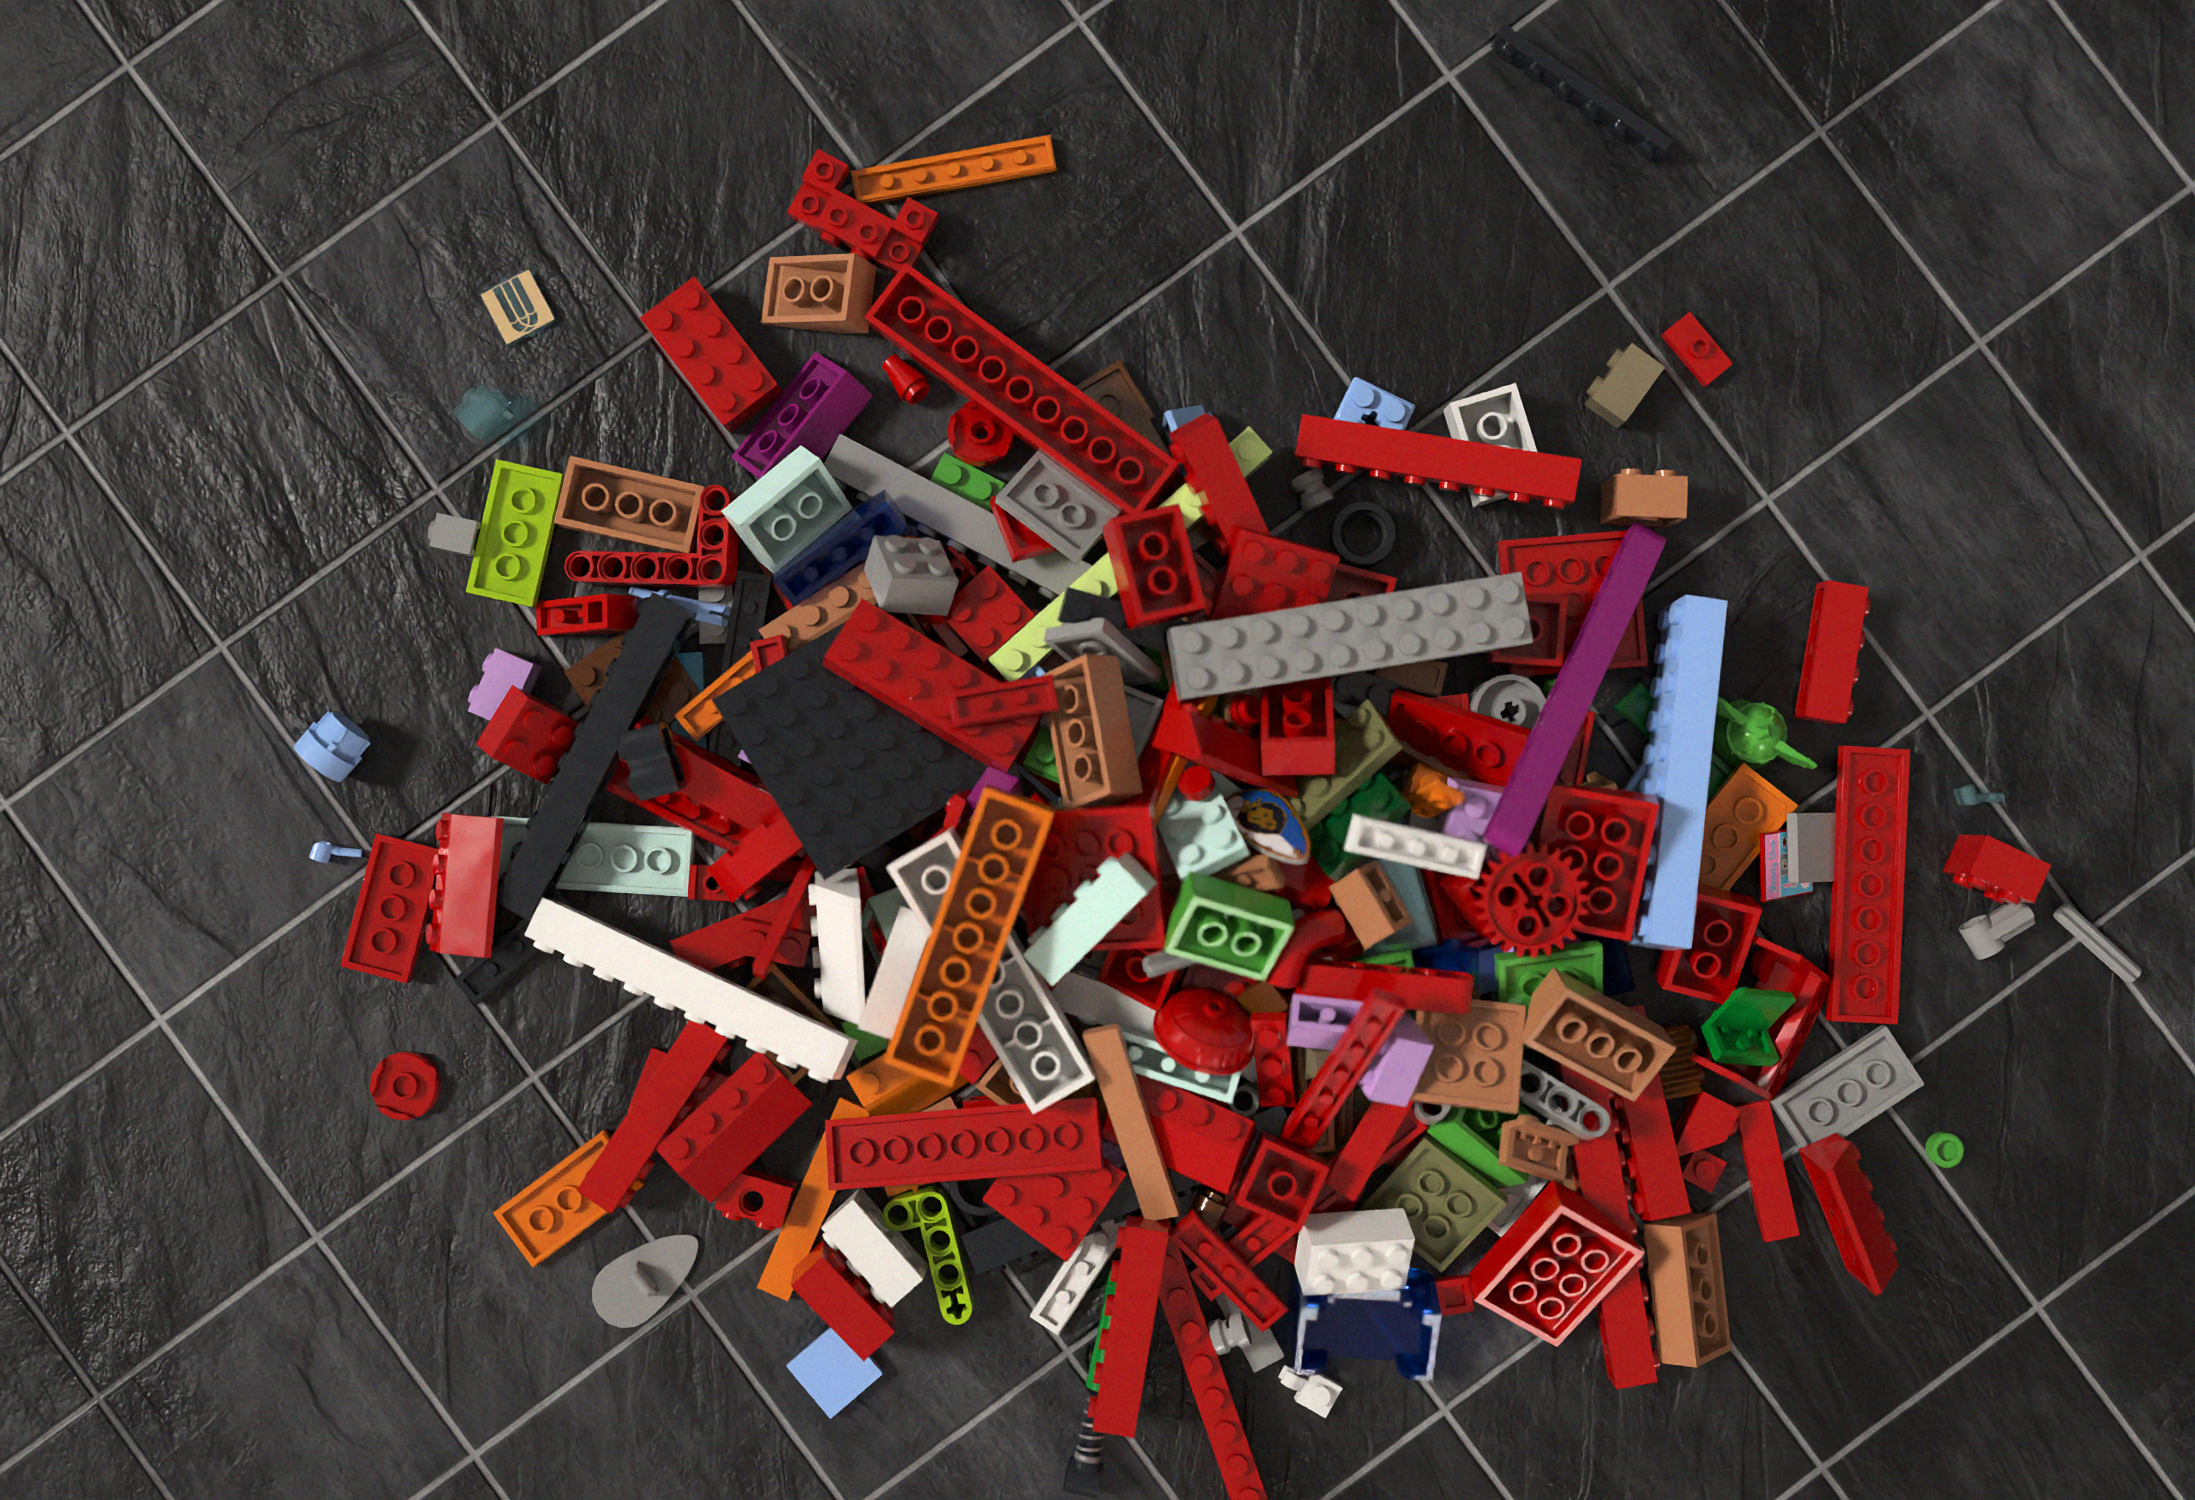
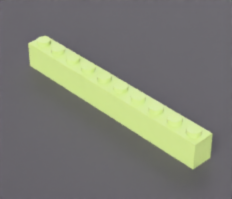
M1250 426L1229 444L1245 481L1265 464L1272 454L1270 448ZM1186 483L1158 507L1179 504L1186 532L1190 531L1203 519L1199 512V508L1202 506L1198 495L1194 496L1190 492ZM1107 552L1069 587L1111 600L1115 598L1119 592L1109 553ZM1065 591L988 659L1007 682L1019 680L1036 663L1040 665L1055 651L1044 641L1046 628L1065 624L1057 621Z

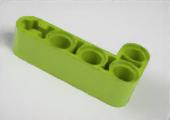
M929 1186L891 1197L882 1213L885 1226L893 1231H904L920 1227L941 1313L948 1323L959 1325L966 1322L973 1310L974 1296L947 1192L941 1187ZM932 1196L938 1198L942 1208L937 1212L928 1211L924 1206L925 1198ZM895 1205L904 1206L908 1211V1218L904 1220L895 1219L891 1214V1207ZM937 1230L945 1231L950 1237V1242L946 1245H938L933 1241L932 1234ZM945 1264L954 1265L959 1275L953 1279L945 1278L940 1268ZM958 1288L956 1293L958 1302L964 1304L962 1311H958L956 1306L950 1307L954 1299L953 1290Z

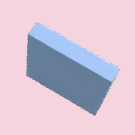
M831 1327L786 1365L830 1419L884 1373V1370L871 1355L863 1361Z

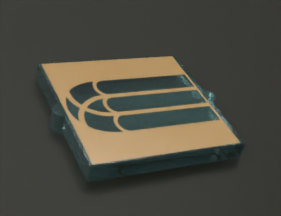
M529 268L508 279L503 277L500 283L479 293L508 347L528 336L535 337L536 332L557 322L553 311Z

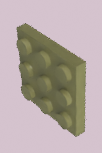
M1425 1133L1362 1201L1360 1209L1366 1211L1404 1208L1415 1237L1413 1251L1442 1273L1508 1204L1509 1197L1429 1134Z

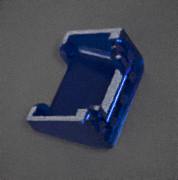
M1409 1268L1404 1289L1303 1295L1297 1276L1293 1373L1308 1376L1318 1375L1326 1369L1327 1357L1395 1360L1398 1373L1411 1381H1433L1442 1316L1434 1277L1427 1271Z

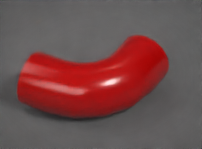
M1317 911L1301 916L1293 921L1294 928L1265 979L1266 982L1281 988L1297 987L1303 965L1308 956L1319 947L1338 945L1343 941L1345 923L1338 911Z

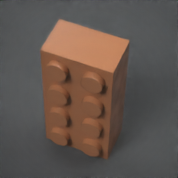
M570 456L554 523L565 529L670 553H697L699 499L706 487Z

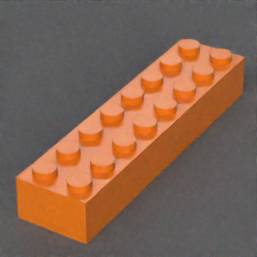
M988 783L986 784L883 1060L884 1063L952 1088L1055 808Z

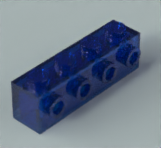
M885 489L831 526L775 574L773 573V581L791 604L796 606L801 601L820 591L821 587L830 581L834 582L840 579L857 562L867 560L874 535L901 536L906 529L904 513Z

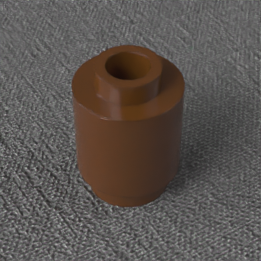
M1207 1188L1205 1192H1197L1187 1214L1194 1209L1217 1232L1229 1206L1224 1203L1226 1198L1224 1195L1211 1188Z

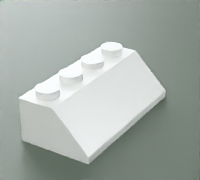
M857 868L843 869L825 881L819 872L815 871V884H808L809 904L817 905V916H810L811 937L819 936V947H812L813 968H820L821 978H814L815 999H822L823 1012L859 1025L865 1008Z

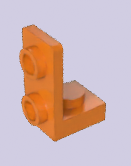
M1418 763L1412 766L1403 796L1412 805L1411 811L1414 814L1424 818H1431L1462 803L1465 794L1446 785L1448 777Z

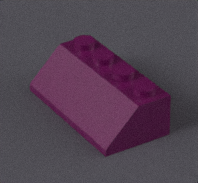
M815 352L733 453L731 458L757 479L762 478L800 445L823 461L825 454L836 442L840 434L844 435L846 428L865 409L867 402L873 395L846 370Z

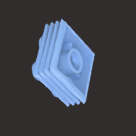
M1354 377L1334 419L1365 424L1361 418L1367 419L1369 416L1375 418L1374 423L1380 427L1405 430L1415 405L1358 377Z

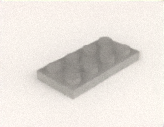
M1881 1025L1780 1091L1769 1102L1800 1149L1834 1133H1837L1842 1138L1846 1137L1923 1086L1924 1082L1887 1026Z

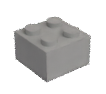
M874 535L864 571L880 609L884 612L947 616L958 585V579L940 541L927 537L916 539L903 538L897 535Z

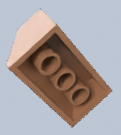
M1084 654L1041 675L1053 674L1059 704L1058 711L1047 714L1064 808L1098 807L1119 803L1142 794L1118 656Z
M1554 967L1532 994L1522 1036L1524 1044L1633 1102L1677 1049L1662 1026Z
M1716 1213L1678 1215L1644 1224L1643 1240L1647 1247L1648 1256L1647 1276L1651 1283L1652 1292L1651 1311L1654 1315L1656 1328L1655 1346L1658 1350L1660 1363L1697 1368L1731 1350Z

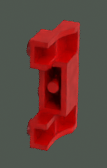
M817 149L801 178L803 184L787 211L789 217L821 234L820 239L834 248L842 245L851 250L850 253H855L866 261H871L894 274L899 272L905 262L915 269L922 251L939 221L938 213L907 197L895 221L840 192L839 190L850 172L848 164Z

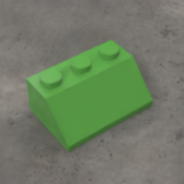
M1189 871L1175 898L1164 951L1265 981L1294 928L1290 903L1282 898Z
M1435 1104L1431 1116L1439 1114V1104ZM1520 1104L1516 1114L1451 1106L1441 1121L1427 1126L1426 1131L1497 1189L1527 1183L1528 1173L1498 1164L1502 1123L1515 1120L1519 1115L1533 1116Z

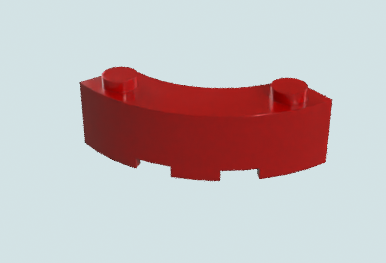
M781 812L770 820L772 824L770 827L766 823H762L741 839L742 842L733 848V852L731 850L727 851L708 869L732 903L741 897L747 901L763 889L760 884L767 877L804 849Z

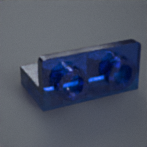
M1444 939L1443 945L1436 946V943L1421 942L1415 944V949H1410L1412 950L1415 967L1469 973L1474 976L1473 991L1480 990L1478 947L1464 945L1463 939Z

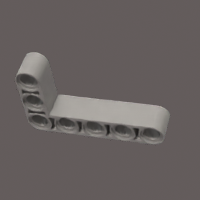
M1522 1059L1521 1077H1531L1536 1083L1535 1093H1527L1520 1086L1519 1101L1584 1140H1593L1608 1130L1610 1117L1603 1107ZM1553 1095H1560L1566 1099V1112H1558L1552 1107L1551 1098ZM1415 1102L1413 1108L1416 1118L1421 1123L1434 1125L1444 1118L1451 1106L1439 1104L1440 1112L1436 1116L1427 1115L1422 1108V1102ZM1584 1114H1592L1597 1118L1599 1123L1597 1131L1592 1132L1585 1128L1583 1125Z

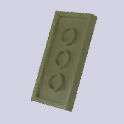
M1369 699L1362 703L1334 729L1335 774L1293 775L1299 792L1297 799L1281 795L1295 809L1307 832L1403 748L1377 706Z

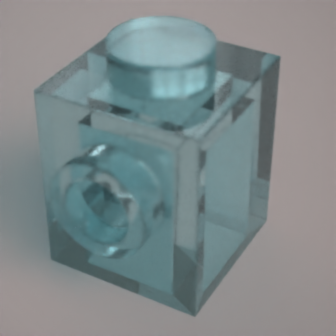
M483 384L468 390L462 397L463 402L452 411L470 433L484 443L514 416L507 408L511 403L498 388L492 391Z

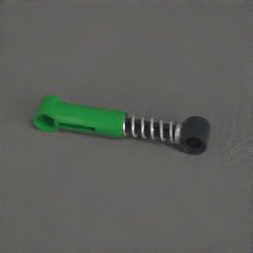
M1111 1269L1107 1279L1103 1309L1086 1381V1386L1091 1389V1395L1097 1396L1099 1384L1093 1383L1096 1362L1103 1363L1105 1350L1098 1349L1101 1329H1108L1110 1316L1104 1315L1107 1294L1114 1295L1116 1282L1110 1281ZM1085 1409L1086 1418L1085 1421L1081 1422L1084 1426L1083 1432L1078 1434L1081 1437L1080 1445L1076 1446L1075 1455L1069 1457L1063 1491L1097 1499L1104 1463L1100 1461V1450L1104 1447L1102 1438L1107 1434L1092 1431L1093 1418L1087 1417L1088 1409Z

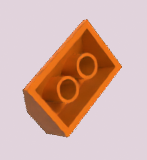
M887 1051L851 1071L846 1076L863 1107L871 1116L919 1112L969 1082L961 1074L957 1073L951 1088L886 1064L883 1060Z

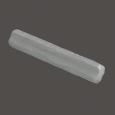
M2062 904L2054 912L2053 916L2060 924L2125 982H2134L2141 975V968L2070 904Z

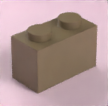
M1633 343L1623 351L1618 348L1606 363L1610 370L1604 378L1598 375L1586 391L1591 396L1584 405L1616 428L1627 421L1665 368V366Z

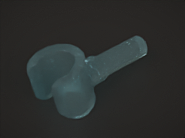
M1974 785L1953 789L1959 806L1975 805L1982 802H2003L2005 799L2003 793L1977 794Z

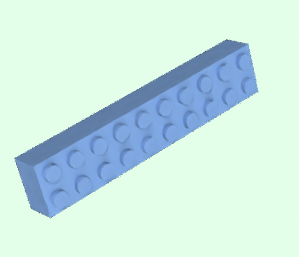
M1685 595L1665 606L1658 616L1657 627L1658 630H1661L1660 643L1656 645L1654 651V663L1657 664L1656 677L1652 679L1650 686V695L1654 697L1653 710L1649 712L1646 722V728L1650 731L1649 744L1645 746L1643 752V764L1647 765L1645 778L1640 783L1639 793L1656 796L1659 808L1631 941H1627V945L1661 950L1691 949L1728 601Z

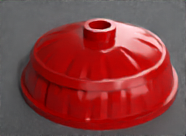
M1206 988L1182 990L1166 1001L1161 1009L1158 1008L1153 1018V1033L1158 1044L1171 1058L1192 1070L1211 1075H1228L1244 1069L1253 1058L1255 1052L1253 1049L1254 1035L1251 1031L1250 1017L1239 1003L1223 993Z

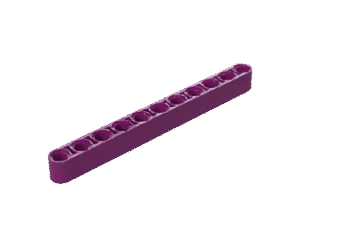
M1637 521L1631 525L1617 550L1482 835L1483 841L1512 857H1516L1520 853L1534 827L1666 544V537Z

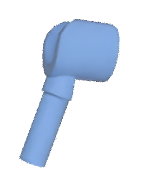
M321 841L313 845L309 857L322 863H328L331 854L362 858L363 849L335 846L327 841Z

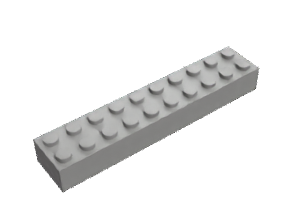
M1521 572L1173 627L1166 631L1178 701L1533 643Z

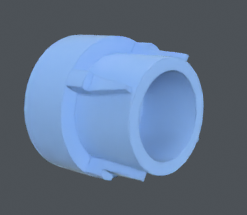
M328 710L318 723L315 721L293 747L299 756L318 772L336 782H342L361 761L362 757L360 755L370 745V742L368 741L369 737L354 722L338 712H330Z

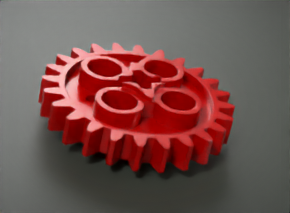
M1526 841L1523 851H1520L1516 857L1498 850L1497 854L1500 861L1496 864L1487 859L1486 863L1491 870L1489 873L1480 871L1479 876L1485 880L1483 885H1473L1472 887L1481 893V897L1471 900V903L1482 908V910L1474 914V918L1486 920L1479 929L1484 934L1493 931L1489 941L1495 945L1502 940L1501 950L1506 953L1514 945V954L1518 957H1522L1525 949H1527L1529 956L1536 958L1538 948H1541L1547 956H1550V945L1555 944L1563 950L1562 938L1564 936L1572 940L1576 939L1571 928L1573 926L1578 928L1584 927L1577 917L1578 915L1589 914L1588 910L1580 906L1581 902L1590 900L1589 895L1580 892V889L1587 886L1588 882L1584 879H1576L1582 872V869L1578 866L1568 868L1573 858L1565 855L1559 859L1561 850L1553 847L1547 854V844L1540 842L1536 851H1534L1532 843ZM1537 866H1541L1544 871L1542 879L1538 883L1531 884L1529 881L1530 871ZM1514 873H1518L1525 889L1535 895L1533 901L1548 920L1547 926H1543L1536 910L1526 904L1528 898L1513 879ZM1512 886L1514 890L1512 899L1506 903H1500L1498 899L1500 890L1503 887ZM1556 896H1560L1562 899L1561 909L1558 912L1549 913V901ZM1531 916V928L1526 932H1519L1517 928L1519 920L1522 917Z

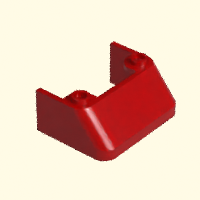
M1754 935L1752 943L1761 949L1753 955L1750 967L1753 969V976L1758 980L1754 989L1791 992L1795 997V1002L1767 1029L1779 1060L1772 1067L1715 1063L1709 1047L1705 1051L1704 1058L1692 1053L1690 1059L1767 1100H1772L1782 1089L1827 999L1831 977L1803 956Z

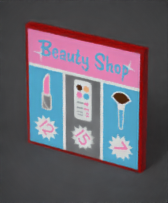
M1787 828L1759 833L1761 902L1813 893V882H1788Z

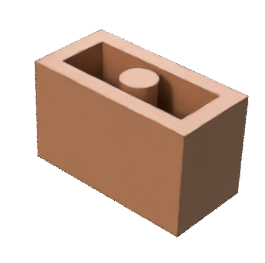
M1378 860L1354 870L1329 887L1337 904L1344 912L1354 929L1355 935L1365 949L1385 940L1414 922Z

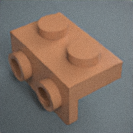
M1519 1115L1515 1120L1502 1123L1498 1164L1547 1180L1564 1181L1568 1146L1579 1144L1580 1138L1567 1132L1566 1129L1559 1125H1545L1539 1123V1119L1535 1116Z

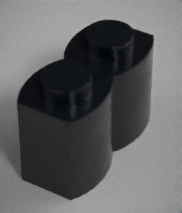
M665 719L632 728L619 734V741H617L618 754L623 761L627 762L631 774L628 775V784L632 793L637 794L640 801L680 791L687 786L684 770L676 753L674 740Z

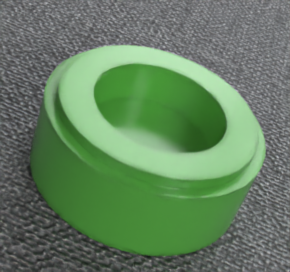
M1936 1132L1926 1142V1155L1932 1163L1944 1168L1954 1167L1960 1163L1964 1156L1962 1141L1951 1133Z

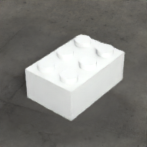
M1516 383L1451 402L1443 410L1451 437L1454 439L1537 452ZM1467 488L1473 508L1509 497L1508 494L1496 492L1494 498L1477 496L1473 494L1474 489Z
M860 1188L830 1214L821 1227L825 1232L823 1237L832 1249H840L848 1258L846 1264L856 1276L860 1277L863 1275L871 1284L869 1290L880 1303L886 1301L890 1307H893L923 1280L929 1264L900 1231H893L885 1226L882 1219L883 1212L865 1191Z
M1404 1208L1309 1214L1301 1233L1299 1232L1294 1262L1303 1295L1404 1289L1415 1241Z

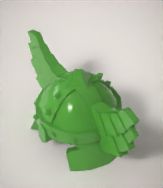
M1719 696L1717 697L1716 713H1718L1714 726L1713 742L1718 754L1728 764L1737 767L1740 762H1743L1751 769H1756L1767 765L1772 759L1779 756L1789 763L1803 768L1815 769L1817 767V764L1786 744L1788 728L1782 714L1774 707L1766 705L1764 702L1750 703L1743 699L1729 704Z

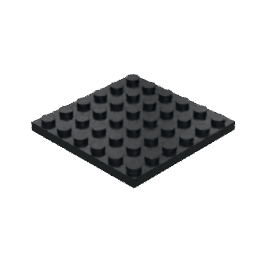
M886 612L917 631L906 613ZM847 621L712 699L716 709L824 881L946 807L949 799L954 794L974 789L988 768L984 763L823 666L826 653Z

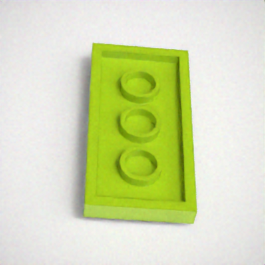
M496 459L466 588L467 593L536 608L555 527L554 520L565 478L564 474Z

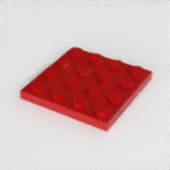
M1628 530L1497 542L1500 575L1521 572L1525 594L1567 597L1562 666ZM1642 595L1607 670L1648 666ZM1508 665L1509 674L1522 677L1559 674L1562 667L1549 669Z
M1153 804L1055 809L1023 895L1028 938L1042 926L1048 930L1055 923L1050 917L1064 903L1071 907L1078 900L1073 894L1088 879L1094 883L1101 876L1097 869L1113 855L1116 859H1119L1128 852L1157 884L1090 951L1164 948L1168 924Z

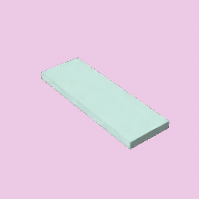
M490 816L503 818L498 878L502 873L508 871L513 862L510 859L513 849L520 841L523 842L529 831L526 829L529 818ZM589 822L555 889L688 897L690 865L694 864L696 835L680 827Z

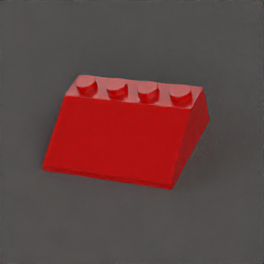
M1553 784L1547 798L1539 843L1547 844V854L1553 847L1561 850L1559 859L1565 855L1573 858L1568 868L1578 866L1582 869V872L1576 879H1584L1588 882V885L1580 889V892L1590 896V900L1581 902L1580 905L1588 910L1589 914L1578 915L1577 917L1584 927L1578 928L1573 926L1571 930L1631 941L1659 808L1656 796L1621 789ZM1541 866L1533 868L1531 884L1538 883L1542 879L1544 871ZM1529 892L1527 905L1536 910L1543 925H1548L1545 915L1533 901L1535 895ZM1556 896L1549 901V913H1555L1561 909L1562 899L1560 896ZM1525 916L1523 921L1532 922L1531 916Z
M1553 1179L1469 1272L1468 1276L1474 1301L1558 1347L1645 1252L1640 1245L1580 1194Z

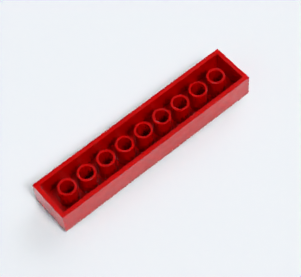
M906 262L864 316L873 330L1028 445L1042 452L1118 509L1123 515L1154 509L1182 472L1176 460Z

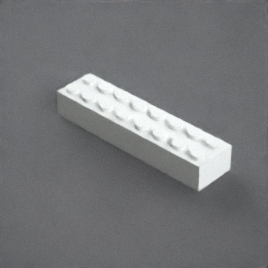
M954 827L901 856L887 867L928 938L963 846V842ZM1011 927L977 1021L1032 1114H1035L1095 1080L1096 1074L1091 1059L1041 974L1023 956L1026 949L1013 927Z

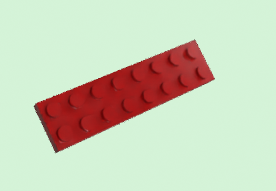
M1838 746L1834 881H1832L1828 976L1831 979L1827 991L1826 1020L1898 1024L1910 749Z
M1099 1097L1058 1100L1035 1114H1032L1026 1103L825 1120L829 1191L1104 1169Z

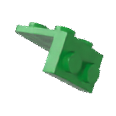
M1742 987L1733 991L1720 1008L1715 1010L1712 1016L1701 1026L1714 1062L1772 1067L1779 1060V1057L1767 1029L1795 1002L1793 993L1778 990L1750 989L1748 987Z

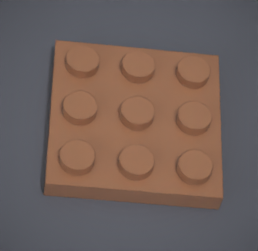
M1472 999L1471 1012L1468 1014L1416 1010L1415 1022L1434 1045V1048L1409 1101L1512 1114L1518 1113L1523 1052L1522 1036L1525 1026L1526 1005Z

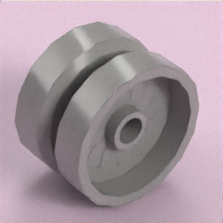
M1514 674L1490 678L1477 685L1468 696L1470 711L1528 728L1531 731L1546 702L1544 695L1537 685L1528 678ZM1506 708L1509 712V717L1502 718L1500 711Z

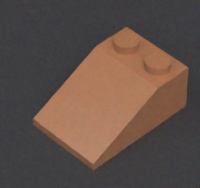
M855 253L770 257L761 323L768 326L838 334L868 333L869 324L864 316L872 307L877 267Z

